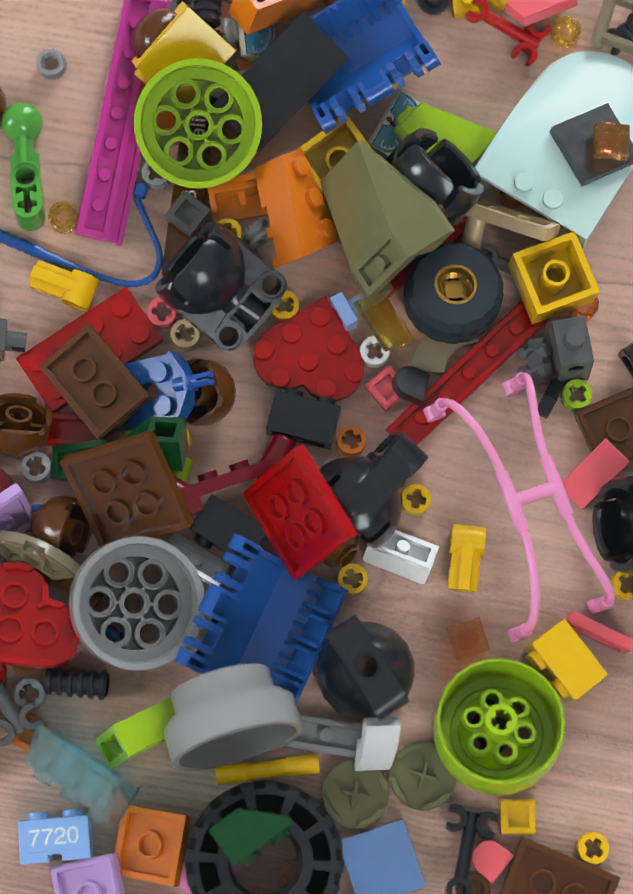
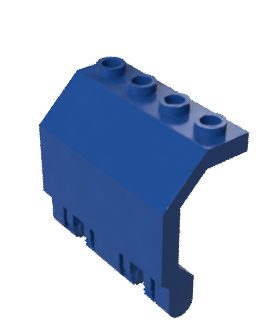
M338 0L310 17L349 57V60L309 100L312 111L325 134L338 127L335 121L336 118L339 119L341 124L348 121L346 112L354 107L360 113L365 111L367 108L363 103L367 100L370 107L395 93L396 91L392 86L394 83H396L399 90L405 87L404 77L412 72L418 78L425 75L421 68L422 66H425L426 70L430 72L441 65L434 50L414 24L401 0Z
M234 533L227 548L242 555V557L240 558L225 551L222 559L228 564L235 566L236 570L232 578L222 572H215L213 580L225 585L227 589L210 583L198 611L213 619L209 621L195 615L192 622L196 626L207 630L202 642L192 636H185L182 643L198 651L195 654L180 647L174 661L201 674L242 664L265 665L269 668L274 686L291 692L297 704L327 639L325 633L332 628L348 590L309 573L294 581L280 558L263 550V547Z

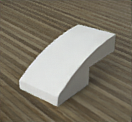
M386 717L381 721L378 718H364L362 737L357 740L354 766L356 771L390 770L396 755L401 730V723L398 717Z

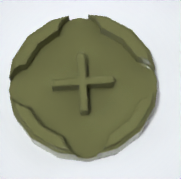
M417 741L405 745L396 753L389 770V782L394 795L401 803L416 810L428 811L440 807L451 797L457 780L451 776L441 762L433 742Z
M348 759L336 764L326 774L321 786V801L327 813L330 814L337 824L347 828H364L375 823L384 814L389 801V786L384 774L380 770L356 771L354 767L355 759Z

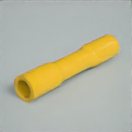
M318 753L288 756L284 759L242 761L215 768L217 785L248 782L254 779L320 774Z

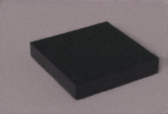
M608 103L556 124L549 131L581 186L633 165V143Z

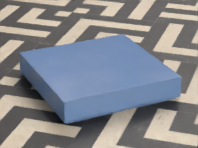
M403 819L342 839L343 859L355 894H406L426 887Z

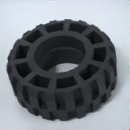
M272 780L251 781L234 786L208 804L199 815L191 830L186 848L185 866L186 878L192 894H256L245 889L236 880L230 860L209 831L211 827L238 808L288 816L293 822L287 828L291 832L288 837L296 849L297 868L291 881L283 889L272 894H338L341 875L344 873L341 836L338 834L334 820L322 807L321 803L312 795L296 786Z

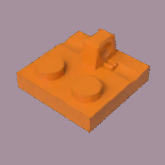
M123 804L114 852H117L121 875L123 877L179 887L191 816Z

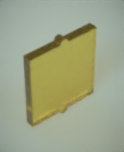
M387 296L374 307H370L365 298L353 303L385 352L395 348L401 350L405 345L411 344L416 340Z

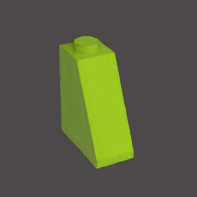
M423 102L413 108L410 105L406 106L395 118L399 123L392 129L401 140L419 128L430 129L437 133L438 142L442 139L449 140L472 164L486 150L497 134L491 129ZM435 143L434 145H432V146L426 151V153L430 152L431 149H432L437 143Z
M171 697L114 724L95 739L110 770L166 741L164 729L175 715Z

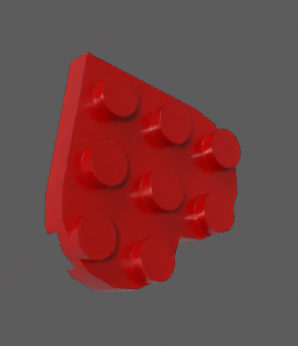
M326 296L300 310L292 318L285 319L269 328L259 337L253 347V362L258 376L266 385L273 386L276 389H298L304 387L313 397L323 396L338 402L349 398L356 392L364 377V361L360 350L349 332L345 331L342 321Z
M20 561L1 564L0 665L44 669L66 664L76 651L79 638L72 626L69 609L63 602L49 598L47 582L32 565Z

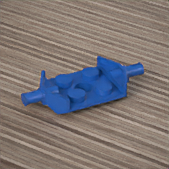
M167 351L166 355L124 364L146 391L150 385L155 384L158 392L152 402L149 401L116 431L134 430L151 416L187 419L194 408L195 391H198V387L214 384L215 380L209 379L214 377L212 371L193 374L188 362L178 352Z

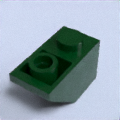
M151 416L122 438L153 430L170 470L183 472L189 448L185 418Z
M238 808L211 827L209 831L232 865L235 866L240 862L245 867L261 855L258 848L270 840L274 846L288 836L291 832L287 827L293 822L288 816Z

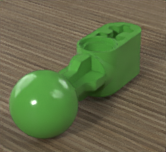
M17 102L8 106L1 118V127L4 134L14 142V153L10 156L12 207L18 225L26 231H35L40 229L46 220L40 157L34 151L33 141L42 131L43 120L36 107L26 102ZM26 178L34 179L29 184L20 183L23 179ZM31 201L33 207L31 212L27 213L26 202Z

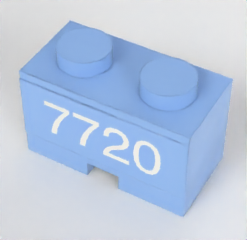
M83 808L62 810V817L48 818V811L27 813V820L18 822L20 865L49 862L53 860V854H62V861L88 859L95 856L92 814L83 815Z

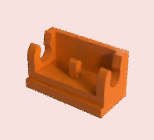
M255 173L238 175L224 184L207 188L212 218L215 222L224 218L240 221L268 216L267 208L261 207Z

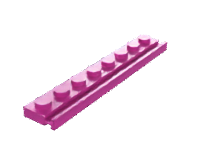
M123 0L74 235L105 243H114L117 246L123 244L141 155L134 132V113L138 98L146 85L134 74L137 68L132 63V60L137 55L135 50L132 51L131 36L134 27L143 16L155 9H170V0Z

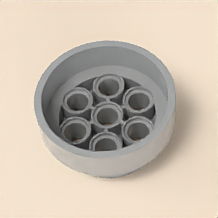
M128 537L105 544L83 562L71 585L69 613L77 637L92 655L115 667L128 670H148L173 661L180 647L187 649L189 646L182 643L185 636L196 638L200 627L196 626L192 621L195 615L204 617V614L199 612L198 608L205 594L196 568L176 547L151 537ZM114 563L122 565L125 570L124 578L118 583L113 582L108 575V570ZM149 564L158 570V579L153 584H148L143 579V570ZM95 592H101L106 598V606L99 612L94 611L89 603L90 597ZM131 593L137 595L140 600V607L134 613L128 612L124 607V600ZM163 595L170 596L174 603L172 611L166 615L158 608L159 599ZM115 622L120 625L122 634L119 640L110 642L106 638L105 630L110 623ZM145 624H151L155 629V638L150 643H144L140 638V629Z
M242 664L202 674L177 687L171 694L175 715L165 727L164 737L172 766L182 771H198L239 763L273 751L295 739L302 732L303 726L293 694L281 687L274 686L269 668L262 664Z

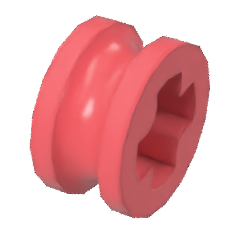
M160 297L155 298L148 305V318L157 329H169L177 321V312L163 302ZM160 306H166L167 311L171 312L170 316L166 315V320L160 321L158 315L154 314V311H159Z

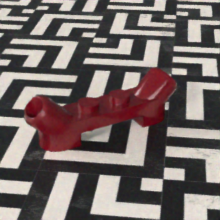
M275 433L270 436L256 464L249 465L248 459L228 465L230 469L228 473L218 476L217 471L213 470L198 475L199 482L192 485L175 476L174 478L191 514L204 509L200 496L254 478L259 479L297 445L293 439L283 434Z

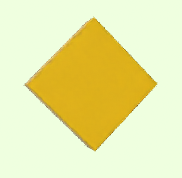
M500 798V834H536L535 799Z

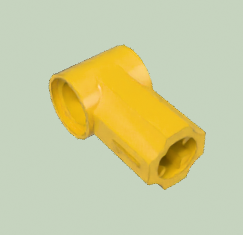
M38 260L30 274L28 286L31 289L60 299L62 303L73 309L87 312L100 281L86 272L80 270H72L70 272Z
M452 523L449 541V553L451 554L448 575L449 590L477 592L480 558L484 555L486 542V527Z

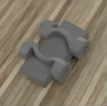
M544 337L528 339V346H522L518 349L520 359H527V365L519 366L517 373H528L532 377L534 386L546 385V376H549L552 371L551 359L549 357L552 354V346L547 343L548 338Z

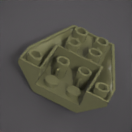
M362 140L357 141L320 181L353 281L370 308L376 307L394 290L390 281L417 255L434 251L454 232V229L437 203Z

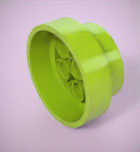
M202 58L185 59L164 67L145 85L135 108L134 132L144 159L160 176L183 187L210 188L230 181L239 175L250 163L261 139L262 114L254 91L238 72L214 60ZM184 85L192 86L196 91L195 99L188 104L181 103L177 99V91ZM223 90L228 94L229 101L225 107L215 108L210 104L209 97L213 91ZM168 111L175 115L176 123L172 129L162 130L159 128L157 118L162 112ZM196 116L205 117L209 123L208 130L202 135H196L190 130V122ZM234 120L240 124L242 131L238 138L228 139L223 135L222 127L227 121ZM177 142L185 143L189 149L188 157L183 161H175L170 155L172 145ZM208 147H216L221 151V161L215 166H209L203 161V152Z

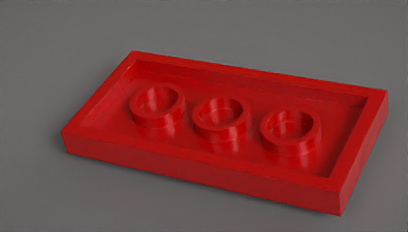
M124 287L16 358L46 405L50 407L52 413H57L69 404L40 370L39 366L88 323L94 327L124 364L136 361L163 343V339L127 287Z

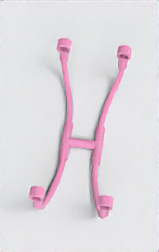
M524 372L517 373L512 379L502 383L507 397L523 392L526 387L534 437L541 457L539 462L547 481L545 484L516 493L507 470H504L501 460L487 435L469 412L456 401L448 398H439L433 405L423 409L427 422H433L445 417V410L450 408L472 429L497 473L495 478L516 533L520 534L529 569L531 604L527 623L506 630L510 643L530 637L537 623L539 613L540 590L538 569L528 533L530 528L521 507L523 505L553 496L560 517L564 518L576 544L606 594L586 602L590 615L609 609L615 600V592L611 582L582 537L572 516L574 512L567 498V493L557 472L553 457L549 456L545 445L532 377Z

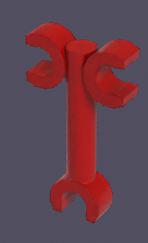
M472 0L471 3L479 8L480 14L469 10L464 16L465 19L470 23L483 21L516 40L519 44L512 49L511 58L515 59L520 51H525L528 55L525 66L529 67L533 64L538 55L537 47L541 40L549 34L551 26L547 24L541 32H537L534 29L533 23L525 26L523 30L489 10V4L486 0Z

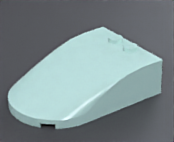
M595 51L573 53L549 65L516 105L475 167L481 179L549 220L561 224V227L567 231H575L577 237L580 238L579 243L582 249L633 170V165H630L581 186L549 132L552 126L608 103L633 143V66L614 55Z

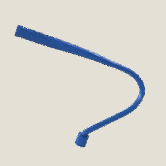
M137 182L133 195H135L136 206L153 241L157 256L153 272L144 279L127 281L106 276L82 267L35 243L33 244V242L0 229V242L6 244V246L16 248L18 251H23L25 254L71 272L72 270L86 272L99 279V281L117 286L140 287L147 285L157 278L163 264V252L160 241L141 201V198L145 199L149 186Z

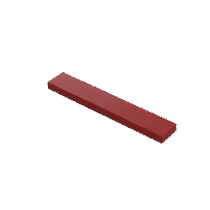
M521 300L426 390L424 400L419 406L412 403L386 428V431L389 434L402 431L418 446L454 412L452 409L447 408L445 410V417L433 422H427L423 411L424 408L433 405L439 398L452 399L461 405L550 319L532 325Z

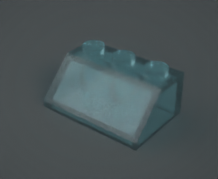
M40 724L34 730L26 764L35 770L32 776L47 786H50L52 782L62 789L59 795L72 804L77 805L80 801L90 809L87 814L104 825L106 821L118 824L141 788L62 733Z

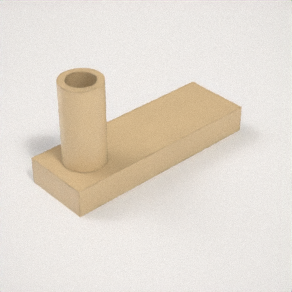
M480 198L465 214L467 219L461 243L480 249L486 223L544 242L558 237L561 224Z

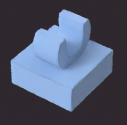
M342 292L330 298V304L342 321L345 331L350 332L356 329L358 323L356 316L367 311L365 308L367 304L362 295H357L348 302Z

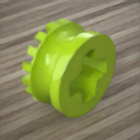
M575 379L565 385L560 397L565 408L570 409V411H577L589 404L593 394L587 382ZM581 388L584 391L582 395L584 402L578 399L572 402L569 399L572 394L569 389L578 390Z

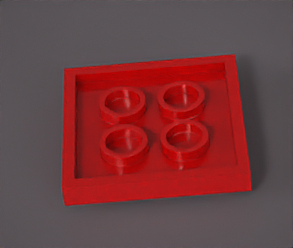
M304 444L293 448L242 493L294 581L305 576L358 534Z

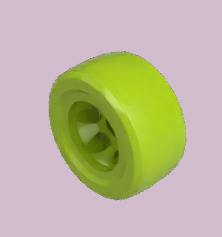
M500 658L483 660L472 664L450 680L443 689L435 706L432 728L434 745L441 762L451 776L465 787L478 793L500 796L526 790L547 775L557 762L562 750L566 724L563 706L556 690L549 681L528 665ZM486 700H499L498 704L491 707L485 702ZM514 704L523 713L517 715L511 705ZM474 712L480 716V722L476 725L470 724L467 720V716ZM495 717H501L507 721L504 730H499L498 724L495 727L492 725L491 722L495 720ZM520 728H527L531 736L528 740L519 738L517 731ZM476 738H483L487 742V747L483 750H478L474 747L473 741ZM503 745L511 747L512 756L508 758L502 757L499 754V748Z

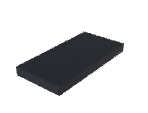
M304 11L241 75L254 91L261 109L262 134L257 152L349 60V57ZM224 92L212 106L215 108L225 107L229 101L228 94ZM234 120L227 121L241 134L242 129L238 122Z

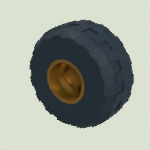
M460 242L441 243L434 251L427 252L421 258L415 259L409 269L403 290L406 314L420 333L422 332L434 341L447 344L467 343L483 335L496 320L503 301V279L494 261L480 249Z

